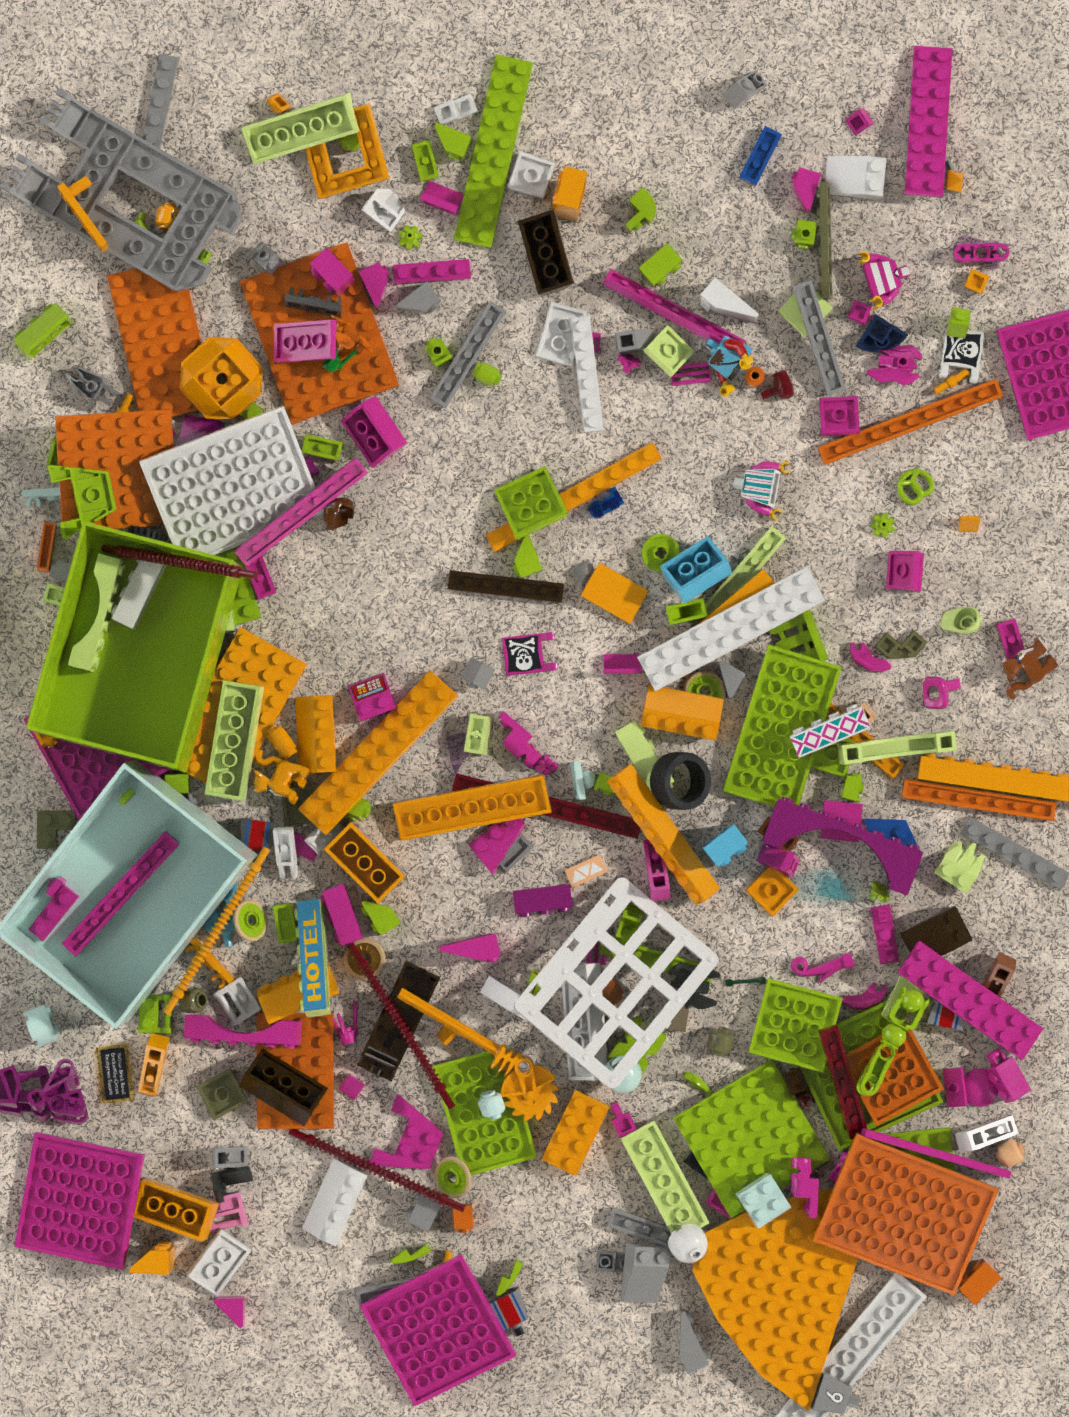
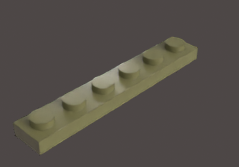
M819 182V187L816 190L817 199H820V207H817V218H820L817 235L821 238V245H818V256L821 257V264L818 265V274L821 276L822 283H819L818 289L819 295H822L823 299H833L830 184L828 182Z

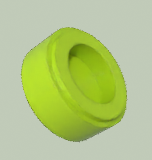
M129 788L118 799V802L122 806L126 805L136 792Z

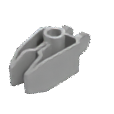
M72 366L80 374L81 379L67 374L71 384L88 400L101 401L111 406V400L103 395L108 391L111 395L117 396L119 392L109 386V378L85 368Z

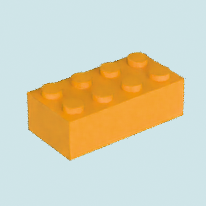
M565 166L564 171H560L558 175V186L554 191L552 209L555 211L556 217L577 222L586 189L587 171Z
M350 822L324 848L378 904L406 877L353 822Z
M575 1088L541 1160L577 1176L610 1105Z
M146 1178L141 1180L134 1218L201 1242L208 1239L219 1203L154 1179Z

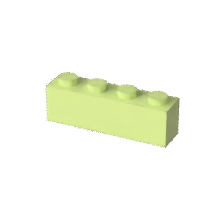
M633 721L616 731L615 734L640 777L651 791V770L661 757L660 755L656 757L652 751L655 747L650 739H645L643 735L645 730L641 723ZM671 776L670 785L671 788H673L674 786L672 785V783L675 781Z

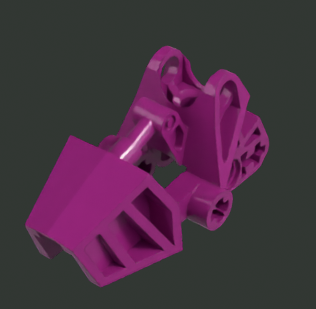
M69 1059L60 1060L51 1076L44 1065L39 1066L37 1070L28 1072L27 1070L17 1072L14 1065L1 1069L0 1113L22 1117L23 1112H34L36 1119L39 1121H46L52 1115L58 1122L82 1125L88 1120V1111L81 1089L74 1090L80 1085L73 1062ZM63 1063H69L71 1065V1067L66 1066L62 1068L60 1071V1066ZM39 1077L42 1090L24 1091L21 1082ZM55 1114H61L64 1116L58 1117Z

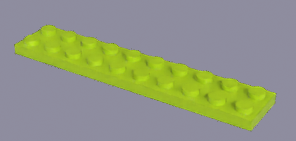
M498 54L495 56L454 241L492 248L533 62Z

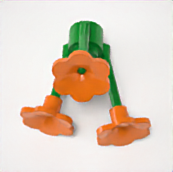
M331 315V318L337 322L336 359L324 360L322 366L334 373L336 369L341 370L344 364L356 353H360L363 349L373 352L374 349L361 334H357L359 344L340 362L341 358L337 355L339 351H342L343 348L351 349L355 345L349 335L341 333L345 325L353 326V323Z

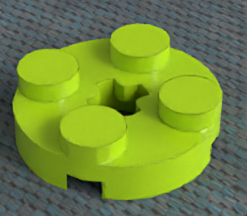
M655 534L644 543L641 552L642 559L650 570L662 572L660 566L680 554V548L672 537L666 534ZM658 548L666 551V554L663 555L664 558L655 555V552H658Z

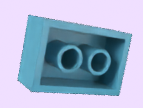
M709 536L660 566L664 579L684 604L732 574L727 558Z
M730 824L703 845L701 849L715 866L718 867L720 865L724 867L732 861L730 858L732 855H739L747 849L745 845L748 844V841L734 824Z

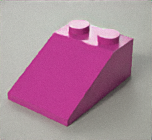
M496 932L439 946V950L442 952L480 961L486 960L487 963L498 961V957L501 956Z

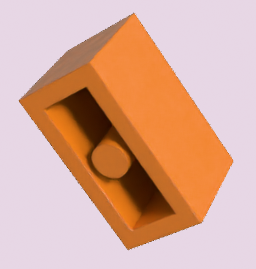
M984 1259L981 1262L978 1260L971 1267L972 1271L968 1275H963L958 1287L974 1305L1002 1279Z

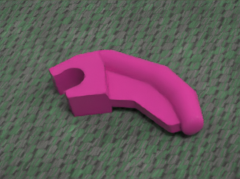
M854 642L850 643V653L854 662L868 671L880 673L891 669V664L887 660L873 657L864 642H861L860 650L854 648Z
M872 983L863 994L843 998L842 1004L850 1009L860 1010L878 1005L885 996L887 985H882V990L876 991V983Z

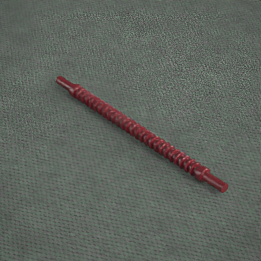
M103 544L101 547L103 552L113 553L118 557L133 558L134 560L137 559L168 566L172 565L173 567L176 566L207 573L211 572L212 574L215 573L234 578H258L257 571L246 570L241 566L221 564L219 562L216 563L168 553L164 554L163 552L143 550L124 545L112 546Z
M354 942L347 947L357 961L358 969H362L361 973L365 974L364 978L368 979L367 983H371L370 987L374 988L373 992H376V997L380 998L378 1001H382L381 1006H385L384 1010L388 1011L387 1015L391 1016L390 1020H394L393 1025H397L396 1029L400 1030L399 1034L403 1035L402 1039L406 1040L405 1044L408 1043V1048L412 1049L411 1053L415 1054L413 1057H417L416 1062H420L419 1066L423 1067L422 1071L426 1072L425 1076L429 1077L428 1081H432L431 1086H435L434 1091L436 1094H440L449 1110L456 1105L447 1093L446 1085L441 1083V1078L437 1077L439 1074H435L436 1069H432L433 1065L429 1064L430 1060L426 1059L427 1055L423 1054L424 1050H420L421 1046L417 1045L418 1041L414 1040L415 1036L411 1035L412 1031L409 1032V1027H406L407 1023L402 1021L404 1018L400 1017L401 1013H397L398 1008H394L395 1004L391 1003L392 999L388 998L389 994H385L386 990L382 989L383 985L379 984L380 980L376 979L377 975L374 976V971H371L372 967L368 966V960L363 958Z
M290 1129L288 1135L306 1142L305 1144L310 1147L313 1145L314 1149L318 1147L319 1151L329 1152V1155L333 1154L334 1158L338 1156L339 1160L344 1159V1162L349 1161V1164L358 1165L359 1169L364 1168V1171L369 1170V1173L378 1174L379 1178L383 1176L384 1180L389 1179V1182L398 1183L399 1187L403 1185L404 1189L409 1188V1191L414 1190V1193L418 1192L419 1196L423 1194L424 1198L434 1199V1202L438 1201V1204L441 1206L447 1205L462 1213L465 1210L466 1205L448 1198L447 1194L443 1193L441 1195L440 1191L435 1192V1189L425 1188V1185L421 1186L420 1182L416 1184L415 1180L405 1179V1176L401 1177L400 1173L396 1175L395 1171L385 1170V1167L381 1168L380 1164L376 1166L375 1162L365 1161V1158L361 1159L360 1155L356 1157L355 1153L350 1154V1151L345 1152V1149L336 1148L335 1144L330 1145V1142L325 1143V1140L316 1139V1136L313 1134L307 1135L296 1129Z

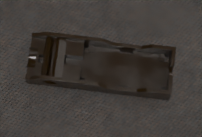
M406 960L388 998L391 999L394 992H397L394 1001L391 1003L395 1004L394 1008H398L397 1013H401L400 1017L404 1018L402 1021L407 1023L406 1027H409L408 1030L409 1032L412 1031L411 1035L413 1036L424 1013L417 1014L419 1010L398 999L397 996L401 989L404 988L429 1003L441 976ZM407 965L410 966V967H412V969H411V970L407 969V968H406ZM431 976L436 978V981L430 980ZM384 1006L357 1066L392 1082L409 1044H405L406 1040L402 1039L403 1035L399 1034L400 1030L396 1029L397 1025H393L394 1020H390L391 1016L387 1015L388 1011L384 1010ZM379 1024L384 1026V1029L379 1028ZM378 1062L382 1065L381 1067L375 1065V1063Z

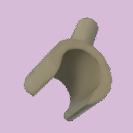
M829 1160L823 1166L813 1169L812 1173L817 1172L819 1176L816 1178L820 1179L821 1173L834 1162Z

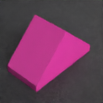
M217 1296L213 1302L241 1329L245 1324V1296Z

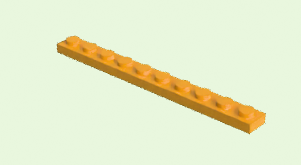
M652 442L559 495L568 512L662 460ZM509 522L486 535L494 552L517 540Z

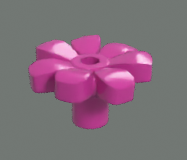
M621 354L617 358L621 365L624 366L622 371L625 373H630L631 368H635V366L640 367L642 363L638 358H634L632 354H628V356Z
M542 755V760H538V764H534V770L537 773L543 772L544 775H550V772H555L558 768V763L553 762L549 755Z

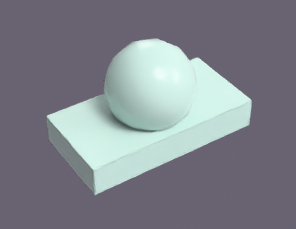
M581 761L570 762L574 797L576 800L586 799L585 789L592 788L595 785L596 776L590 770L582 771Z

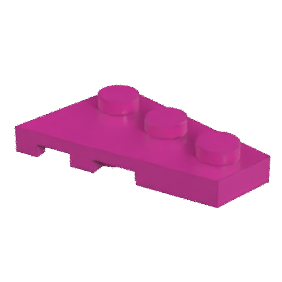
M521 818L495 823L469 844L470 848L492 875L496 872V868L501 860L503 861L510 846L514 844L526 824Z

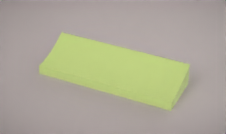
M350 92L266 118L241 128L253 164L360 131Z
M223 680L205 795L240 801L246 800L263 699V686Z

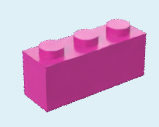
M345 883L322 891L323 895L320 898L323 906L328 908L329 914L326 915L329 924L334 925L335 932H333L336 943L340 942V945L343 946L363 939L364 937Z

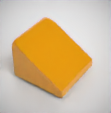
M961 516L959 518V532H977L980 517Z
M444 1026L436 1035L444 1045H447L458 1033Z

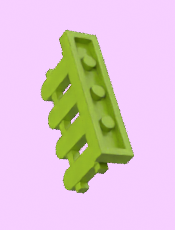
M811 609L769 630L771 634L779 633L781 640L776 642V647L791 651L790 649L804 644L806 651L800 654L820 659L821 661L829 659ZM803 623L807 624L808 630L804 631ZM797 626L799 633L786 638L783 631ZM810 641H813L815 648L811 649Z

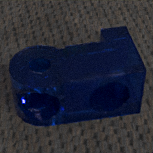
M616 487L608 490L610 496L590 504L589 513L593 518H602L625 504Z

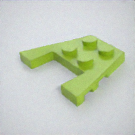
M47 465L51 483L71 479L79 518L59 522L63 540L81 531L83 521L94 523L117 510L108 471Z

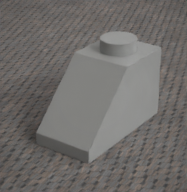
M426 281L396 304V306L401 311L418 313L430 311L433 313L440 307L441 299Z

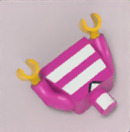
M867 251L857 253V255L862 257V260L857 261L858 264L864 263L862 267L872 298L869 302L873 301L876 304L872 309L876 310L883 305L891 303L899 294V289L902 286L901 279L910 277L908 266L897 268L895 260H890L889 257L880 254L868 253Z

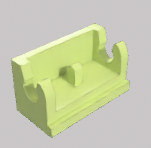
M470 714L464 752L487 756L493 723L492 717Z

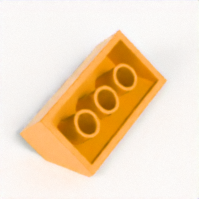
M648 684L641 726L716 741L724 698L667 687L655 691L652 685Z
M334 696L295 697L298 764L310 770L309 773L336 772Z
M327 961L329 995L332 997L340 992L336 977ZM298 970L289 976L278 978L277 981L271 984H264L256 990L268 1024L301 1010L300 1000H303V993H300L299 982L302 981V975L299 974Z

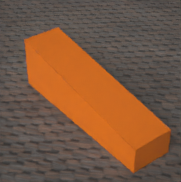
M44 522L37 562L38 572L50 573L57 527L55 523Z

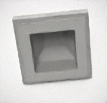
M589 559L573 568L581 585L588 582L595 570Z

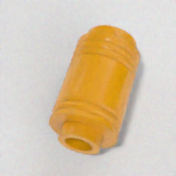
M275 724L267 730L269 735L266 738L282 758L288 759L298 751L297 745H295L281 725L277 727Z

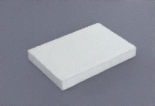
M551 301L535 357L572 367L575 355L570 318L587 316V311Z
M220 1228L188 1270L186 1276L217 1297L252 1250Z

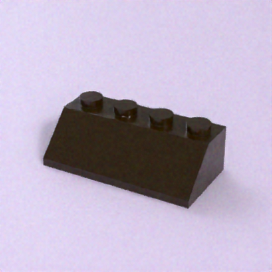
M552 209L519 220V228L538 295L547 296L573 285L574 280L554 210Z
M263 1048L245 1072L238 1086L304 1127L328 1089Z

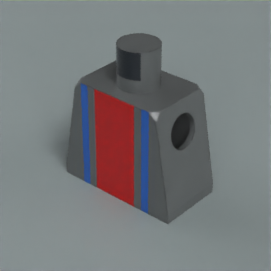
M241 818V842L257 854V858L264 846L271 849L274 840L273 829L278 828V823Z

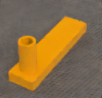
M87 176L82 177L69 187L64 182L57 186L59 194L103 253L108 249L106 240L75 199L76 195L92 186V183Z

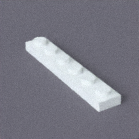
M590 316L570 318L584 433L602 431L604 428Z

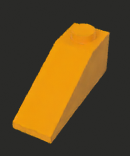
M151 1034L146 1046L138 1093L157 1096L170 1037Z

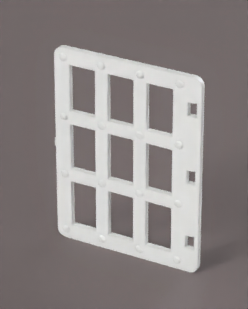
M621 877L613 883L516 1000L514 1008L609 1089H615L662 1031L671 1025V1020L714 969L719 958L715 952L630 881ZM611 895L615 900L608 906L604 902ZM631 901L648 917L623 946L606 931ZM658 924L675 939L654 965L649 968L633 953ZM574 939L578 945L571 951L567 946ZM597 941H599L615 957L590 986L573 971ZM684 946L698 957L701 962L676 991L660 975ZM626 964L642 979L617 1009L600 993L620 968ZM566 981L583 996L557 1026L543 1015L540 1010ZM537 984L541 990L536 996H533L529 992ZM652 986L669 1001L644 1031L629 1019L627 1015ZM593 1004L608 1016L609 1020L584 1049L567 1033L588 1007ZM619 1026L633 1037L636 1042L616 1067L610 1071L594 1056Z

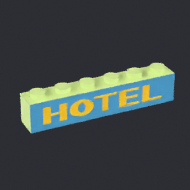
M320 899L297 902V909L294 912L295 919L298 920L296 936L299 938L300 944L297 945V954L301 960V963H298V971L302 975V981L299 982L300 993H303V1000H300L301 1011H304L307 1017L330 1015L324 906Z

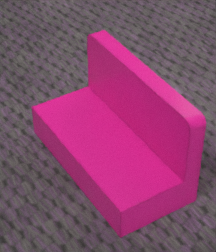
M429 181L425 192L421 195L420 201L456 216L464 194Z
M603 654V674H642V666L637 658L642 654Z

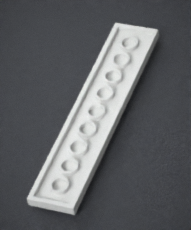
M806 566L643 653L637 658L652 687L657 691L824 602L825 599Z
M894 1273L830 1349L822 1372L825 1371L853 1386L927 1296L904 1276ZM790 1398L775 1417H827L830 1412L814 1410L812 1405L810 1411H807Z

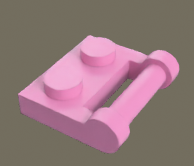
M240 1191L224 1195V1202H219L215 1218L238 1212L240 1217L219 1223H214L213 1221L210 1234L217 1233L220 1228L227 1229L242 1225V1227L248 1225Z

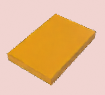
M599 562L580 596L630 624L649 591Z

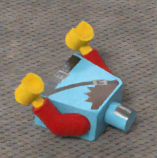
M724 336L719 344L709 338L703 348L712 353L708 364L714 368L720 383L724 385L720 387V394L725 397L730 395L735 389L733 384L728 382H732L741 368L743 370L751 368L753 357L749 355L753 349L744 345L741 340L731 339L727 336Z

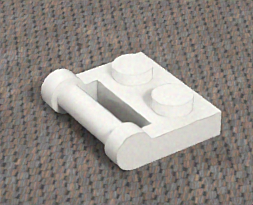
M242 976L213 994L214 999L219 1001L231 1021L229 1023L232 1027L262 1009ZM229 993L241 1012V1016H236L223 994Z

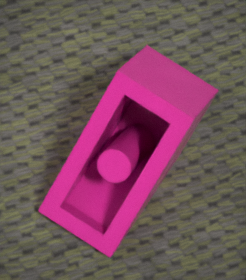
M799 167L798 172H793L791 183H794L793 190L804 211L809 213L821 173Z
M380 262L359 271L375 308L380 306L388 284L387 276H389L386 266H381Z

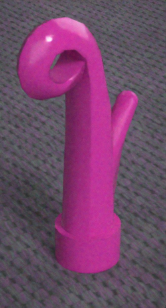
M851 952L808 968V962L803 957H796L791 962V969L798 976L822 975L819 979L820 983L839 970L855 967ZM798 963H803L802 969L797 968Z

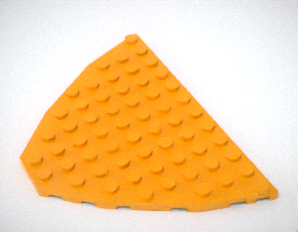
M818 1189L817 1218H809L807 1213H804V1202L808 1201V1198L789 1197L786 1200L791 1208L760 1228H757L748 1213L744 1212L704 1232L708 1241L707 1251L700 1260L694 1262L692 1272L716 1320L758 1374L807 1411H810L858 1260L856 1257L812 1240L832 1189Z

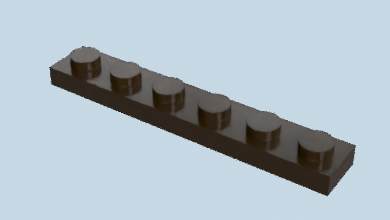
M450 570L448 590L562 603L564 588L563 583Z

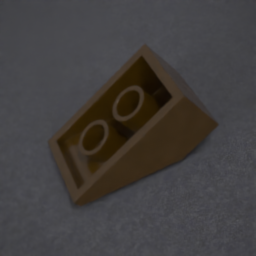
M956 906L948 907L900 933L909 952L913 950L918 941H921L940 956L973 940Z

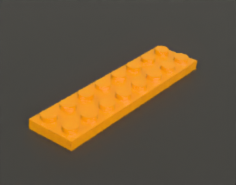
M544 774L393 803L401 841L547 814L552 811Z

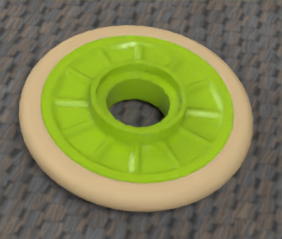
M711 671L696 672L685 683L684 691L700 694V688L707 686L710 689L709 696L725 699V684L717 674Z
M244 900L239 903L233 915L237 933L247 941L261 939L267 929V916L263 907L254 900ZM248 916H251L253 919L252 925L248 923Z
M445 1157L436 1166L435 1181L442 1193L447 1194L450 1198H460L468 1192L471 1186V1174L466 1164L459 1158ZM450 1173L455 1174L456 1182L451 1181Z

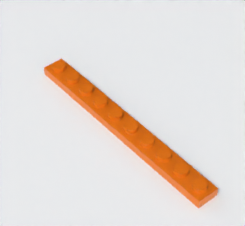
M997 379L861 430L860 434L848 435L818 447V451L825 466L1002 398L1003 394Z

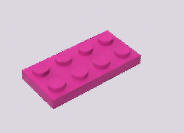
M336 320L274 324V363L336 359Z

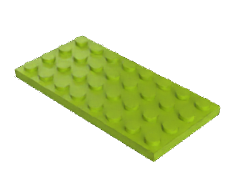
M768 644L724 784V792L773 807L777 798L782 799L784 796L794 800L792 804L799 806L816 751L799 758L790 735L794 734L793 730L803 726L804 729L811 727L810 723L821 719L822 722L826 720L842 669L841 666Z

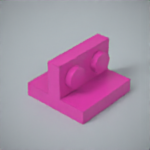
M889 551L886 589L921 592L924 554L920 551Z

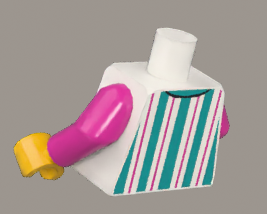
M763 461L754 465L751 470L745 471L744 478L735 477L733 487L734 489L742 490L741 497L745 498L746 504L755 512L765 516L770 515L773 520H780L774 517V512L782 513L780 509L771 510V508L775 507L780 475L790 472L783 470V465L789 466V462H783L779 465L778 462Z

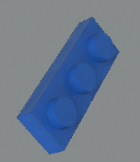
M767 126L764 127L739 176L740 179L754 186L757 185L782 136L781 133Z

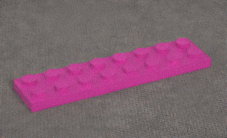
M914 46L904 195L943 198L953 48Z
M921 941L917 942L897 972L1022 1061L1044 1029Z

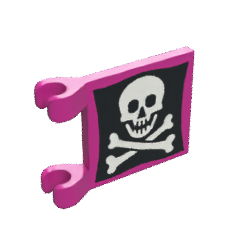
M546 632L502 638L506 676L558 670V664L555 662L544 664L541 641L554 640V633Z

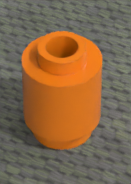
M757 366L749 368L744 376L745 383L753 388L760 386L765 378L764 371ZM752 373H756L759 375V377L757 379H753L751 375Z

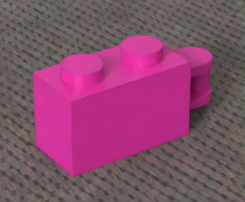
M1000 1048L987 1055V1059L992 1066L987 1069L989 1078L996 1085L998 1094L1005 1103L1014 1102L1031 1091L1013 1056L1006 1058Z

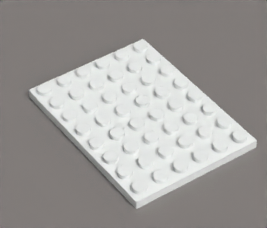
M284 405L139 461L172 544L212 555H217L244 544L315 489ZM324 508L321 509L319 512H317V513H316L315 515H313L312 517H315V516H317V515L323 514V513H324Z

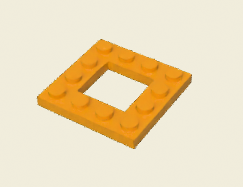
M370 104L353 108L360 130L357 132V137L365 166L333 175L325 143L305 148L318 199H324L390 179Z

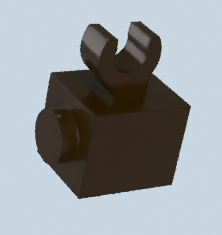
M793 1067L784 1072L785 1074L782 1075V1078L792 1100L810 1093L807 1082L799 1067L796 1069Z

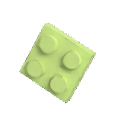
M668 325L643 350L670 377L695 352Z

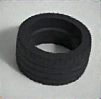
M672 752L659 758L653 766L650 776V788L661 805L675 810H689L696 808L705 801L711 786V774L703 759L688 752ZM682 762L688 768L691 780L687 794L679 800L672 792L670 780L674 768Z

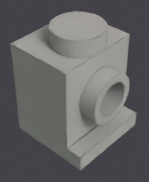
M262 241L249 254V257L270 275L283 263V260Z

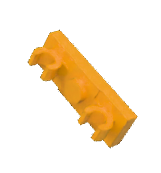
M194 937L190 941L193 946L187 947L185 952L188 953L190 950H195L196 955H198L197 951L201 950L200 946H203V943L197 937ZM211 952L206 954L208 957L204 958V964L210 970L213 968L219 973L214 975L211 980L214 981L216 978H221L222 983L218 986L219 988L224 987L226 981L229 984L235 980L233 975Z

